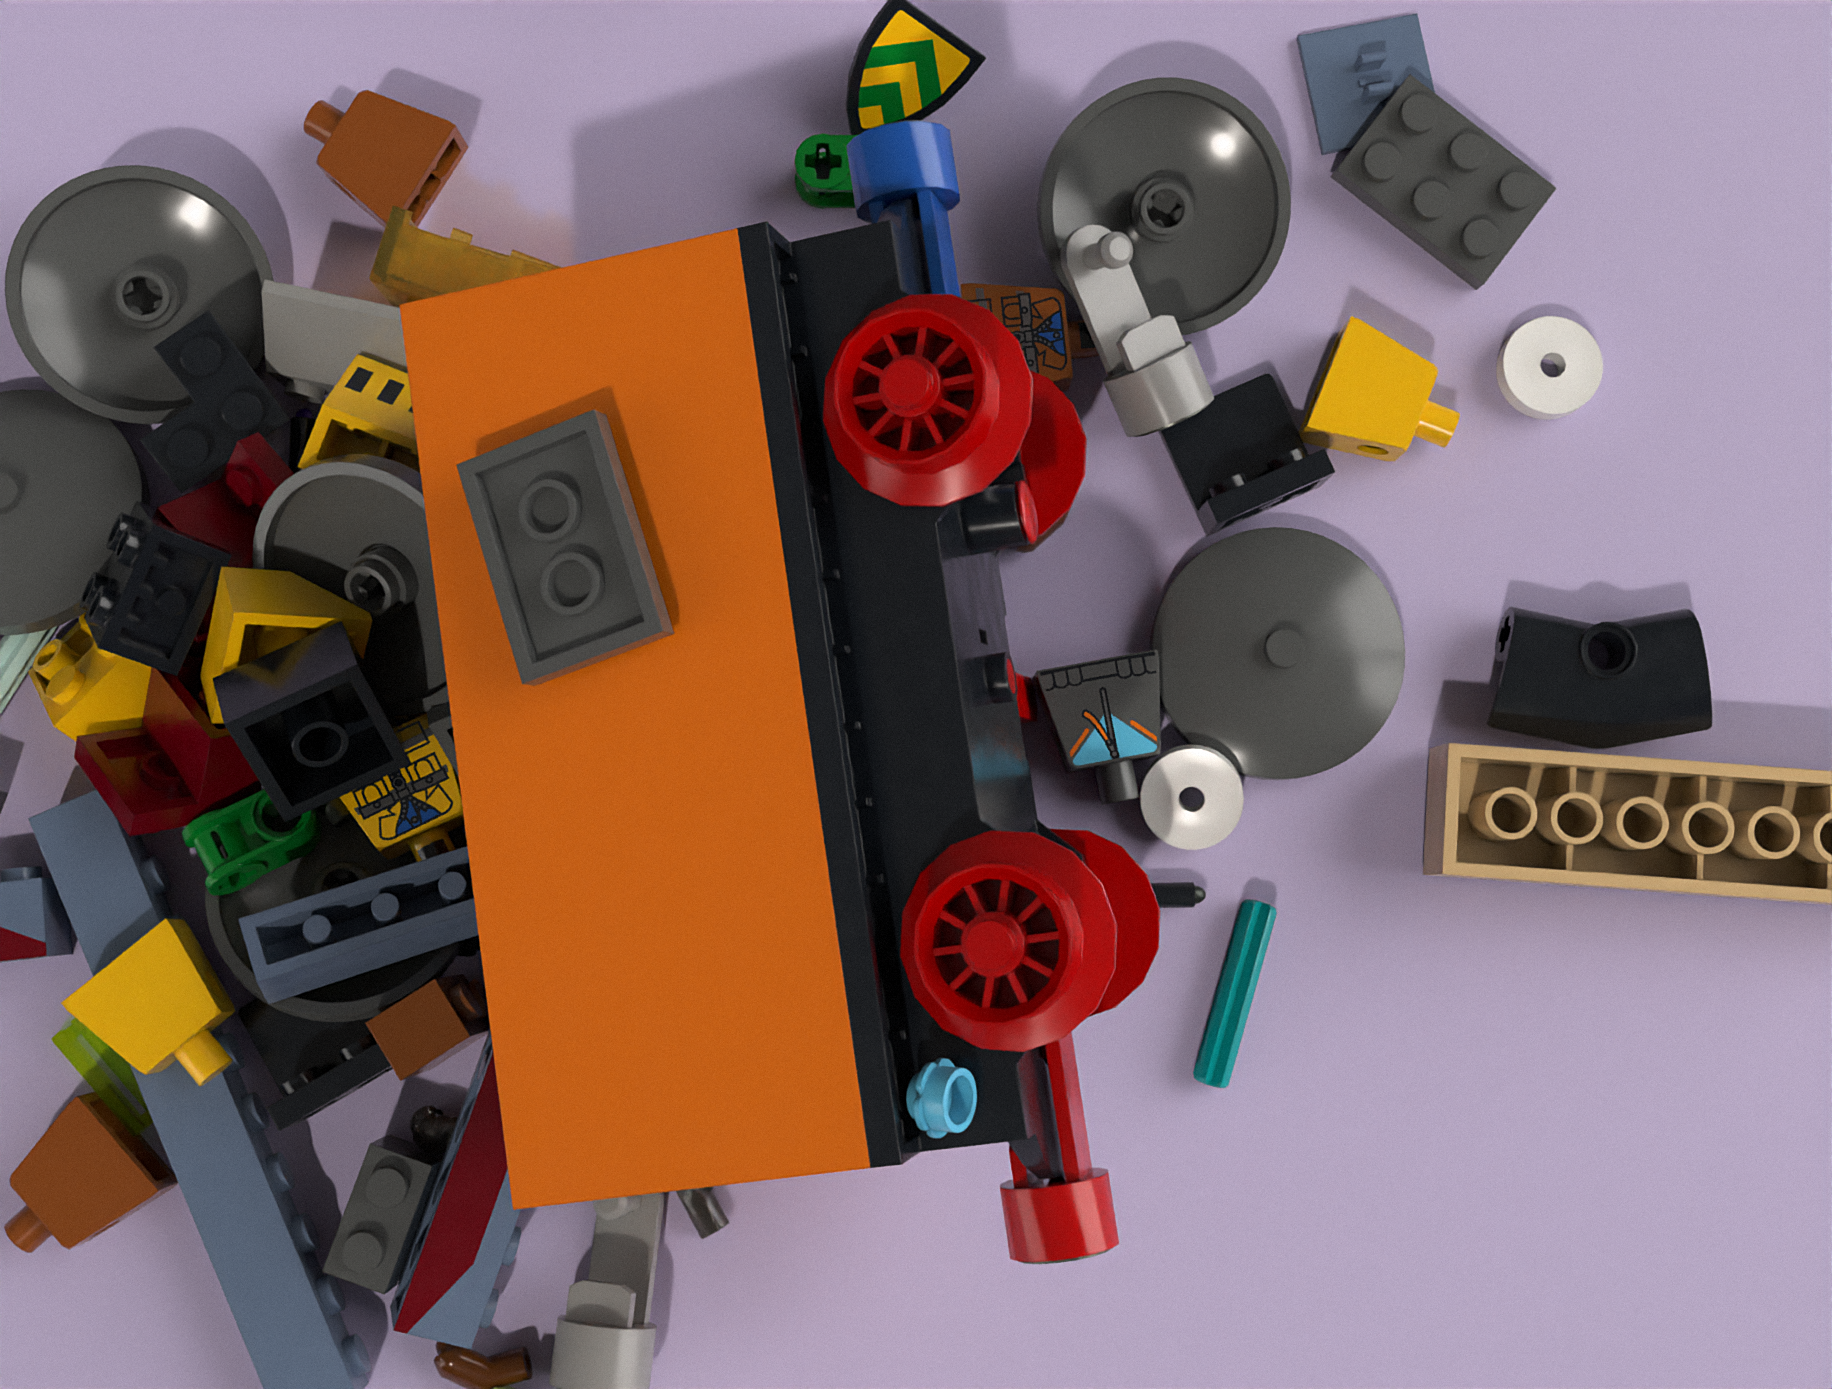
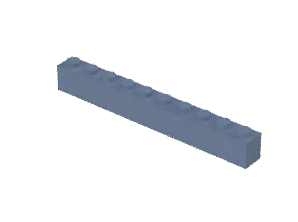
M93 790L28 818L93 976L165 918L183 919L187 923L180 913L173 914L164 893L171 889V883L161 860L155 854L149 856L141 835L129 836L97 790ZM220 1025L211 1031V1034L230 1055L233 1062L203 1086H199L178 1060L163 1071L148 1075L139 1072L130 1064L263 1389H364L369 1383L365 1373L371 1371L368 1352L357 1334L349 1336L340 1312L345 1310L346 1306L342 1290L334 1276L324 1275L314 1252L320 1248L317 1230L306 1212L298 1214L289 1190L295 1187L292 1170L281 1152L273 1154L264 1132L265 1129L270 1127L268 1113L259 1095L256 1092L249 1094L239 1072V1069L245 1067V1061L241 1048L233 1034L230 1032L223 1034Z

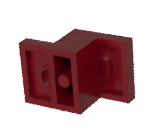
M257 432L237 441L221 479L157 507L155 514L166 526L227 549L232 555L227 567L253 569V540L260 513L275 489L294 473L262 435ZM216 591L187 653L195 658L204 657Z
M204 657L185 659L178 676L151 667L141 727L77 736L74 753L75 760L129 836L157 833L162 830L187 826L193 820L206 813L226 808L261 791L262 785L226 726L224 724H211L200 679Z

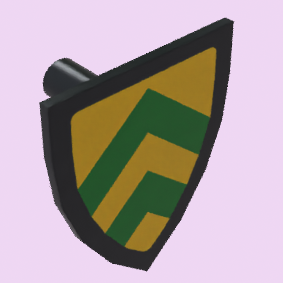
M888 0L875 16L858 44L848 74L846 112L850 135H859L870 128L886 123L904 120H923L943 107L969 81L985 61V55L908 0Z

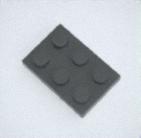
M1411 74L1404 80L1331 175L1333 180L1475 290L1485 284L1556 190L1554 185Z
M593 409L456 465L522 684L536 686L674 634L605 414Z

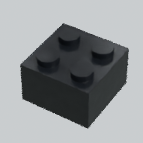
M342 621L212 678L224 725L284 822L412 764L397 722Z

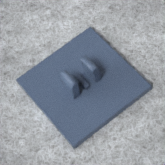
M1418 14L1298 35L1296 39L1321 155L1351 150L1409 74L1435 93Z

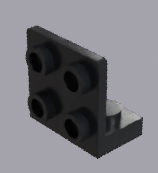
M1263 374L1215 395L1214 400L1199 413L1158 431L1206 537L1317 489L1335 473L1325 449L1311 455L1308 454L1278 387L1270 374Z
M137 501L130 515L121 512L116 518L106 544V548L114 552L104 574L94 572L89 578L81 597L80 608L87 611L85 620L98 648L178 676L217 589L221 567H227L232 555L227 549L164 525L151 506Z
M259 998L241 1007L238 1011L242 1023L284 1097L266 1107L278 1131L305 1121L393 1069L365 1024L374 1017L349 1022L313 1021L279 1011Z

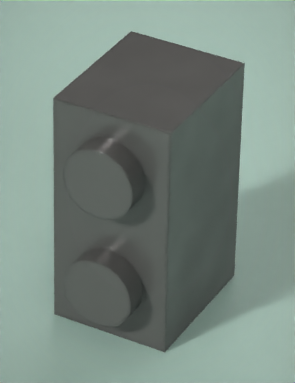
M390 1134L370 1143L322 1272L384 1295L398 1285L445 1154Z

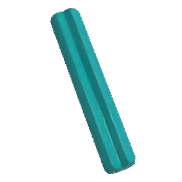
M1246 899L1241 903L1193 1072L1194 1078L1200 1083L1216 1088H1226L1229 1085L1277 915L1276 908L1270 904L1253 899Z

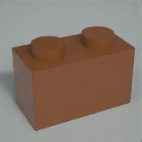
M464 974L436 978L365 1024L401 1081L433 1069L488 1034L490 1023L486 991L476 979L468 982Z

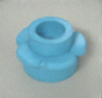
M938 1058L935 1062L926 1063L921 1071L912 1077L909 1083L906 1097L908 1112L915 1119L918 1128L926 1131L927 1135L931 1138H942L948 1132H963L971 1123L976 1109L977 1089L973 1075L966 1068L955 1067L946 1058Z

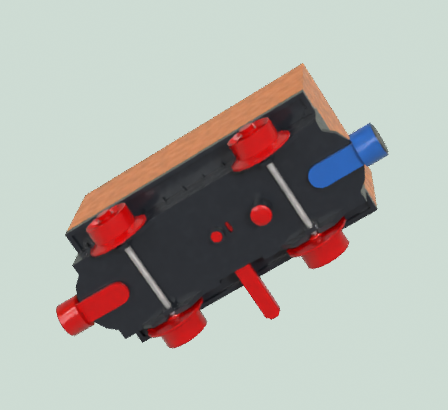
M904 120L870 128L852 138L846 148L857 218L871 223L869 225L789 242L766 221L399 304L513 1210L902 1165L920 1152L1008 1142L1010 1144L1009 1157L1013 1179L1000 1184V1193L1010 1259L1025 1264L1061 1263L1094 1257L1106 1253L1118 1245L1119 1239L1108 1169L1092 1168L1072 1031L1087 1017L1117 1007L1144 982L1159 950L1161 910L1148 874L1122 846L1089 830L1049 829L1037 819L1030 766L1025 756L1021 724L1037 721V701L1031 678L1015 672L1010 656L1005 616L1007 614L998 558L1005 549L1034 544L1037 537L1044 535L1070 510L1086 474L1087 438L1075 405L1048 377L1029 370L1018 339L989 309L960 298L947 211L953 209L960 202L950 130L939 123L922 120ZM595 409L607 416L674 634L536 686L522 684L456 465ZM938 1058H946L955 1067L966 1068L973 1075L977 1089L976 1109L971 1123L963 1132H948L942 1138H931L927 1135L926 1131L918 1128L915 1119L908 1112L906 1102L907 1089L912 1077L920 1072L926 1063L935 1062Z

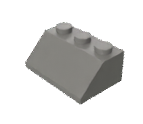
M264 280L262 309L266 372L285 386L284 393L286 395L306 402L322 403L324 395L328 396L357 354L408 373L399 307Z

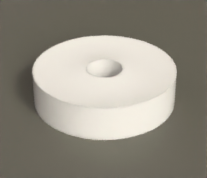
M1558 316L1539 317L1522 325L1506 340L1499 352L1496 363L1498 385L1506 400L1519 412L1529 417L1543 420L1567 416L1584 405L1596 392L1603 373L1602 355L1593 336L1580 324ZM1542 359H1548L1555 363L1558 369L1557 377H1549L1543 373L1541 369Z
M1181 745L1169 749L1158 756L1146 771L1140 792L1141 811L1151 831L1167 844L1187 850L1208 848L1225 839L1236 827L1241 817L1244 803L1242 782L1234 765L1218 751L1202 745ZM1195 787L1202 791L1204 800L1198 806L1189 807L1181 802L1180 793L1185 788Z

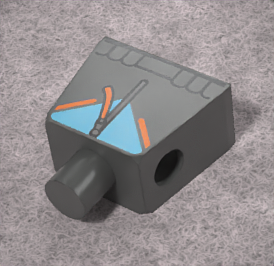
M1157 649L1036 671L1033 676L1034 687L1066 772L1071 773L1095 769L1101 805L1139 798L1132 761L1153 758L1160 754L1159 656Z

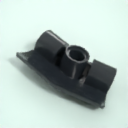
M1509 607L1504 613L1495 646L1496 660L1504 664L1491 712L1487 720V725L1490 728L1589 749H1607L1704 731L1712 727L1711 686L1706 651L1699 622L1690 609L1598 624L1515 607ZM1592 638L1600 641L1608 651L1609 661L1604 670L1596 667L1588 656V645Z

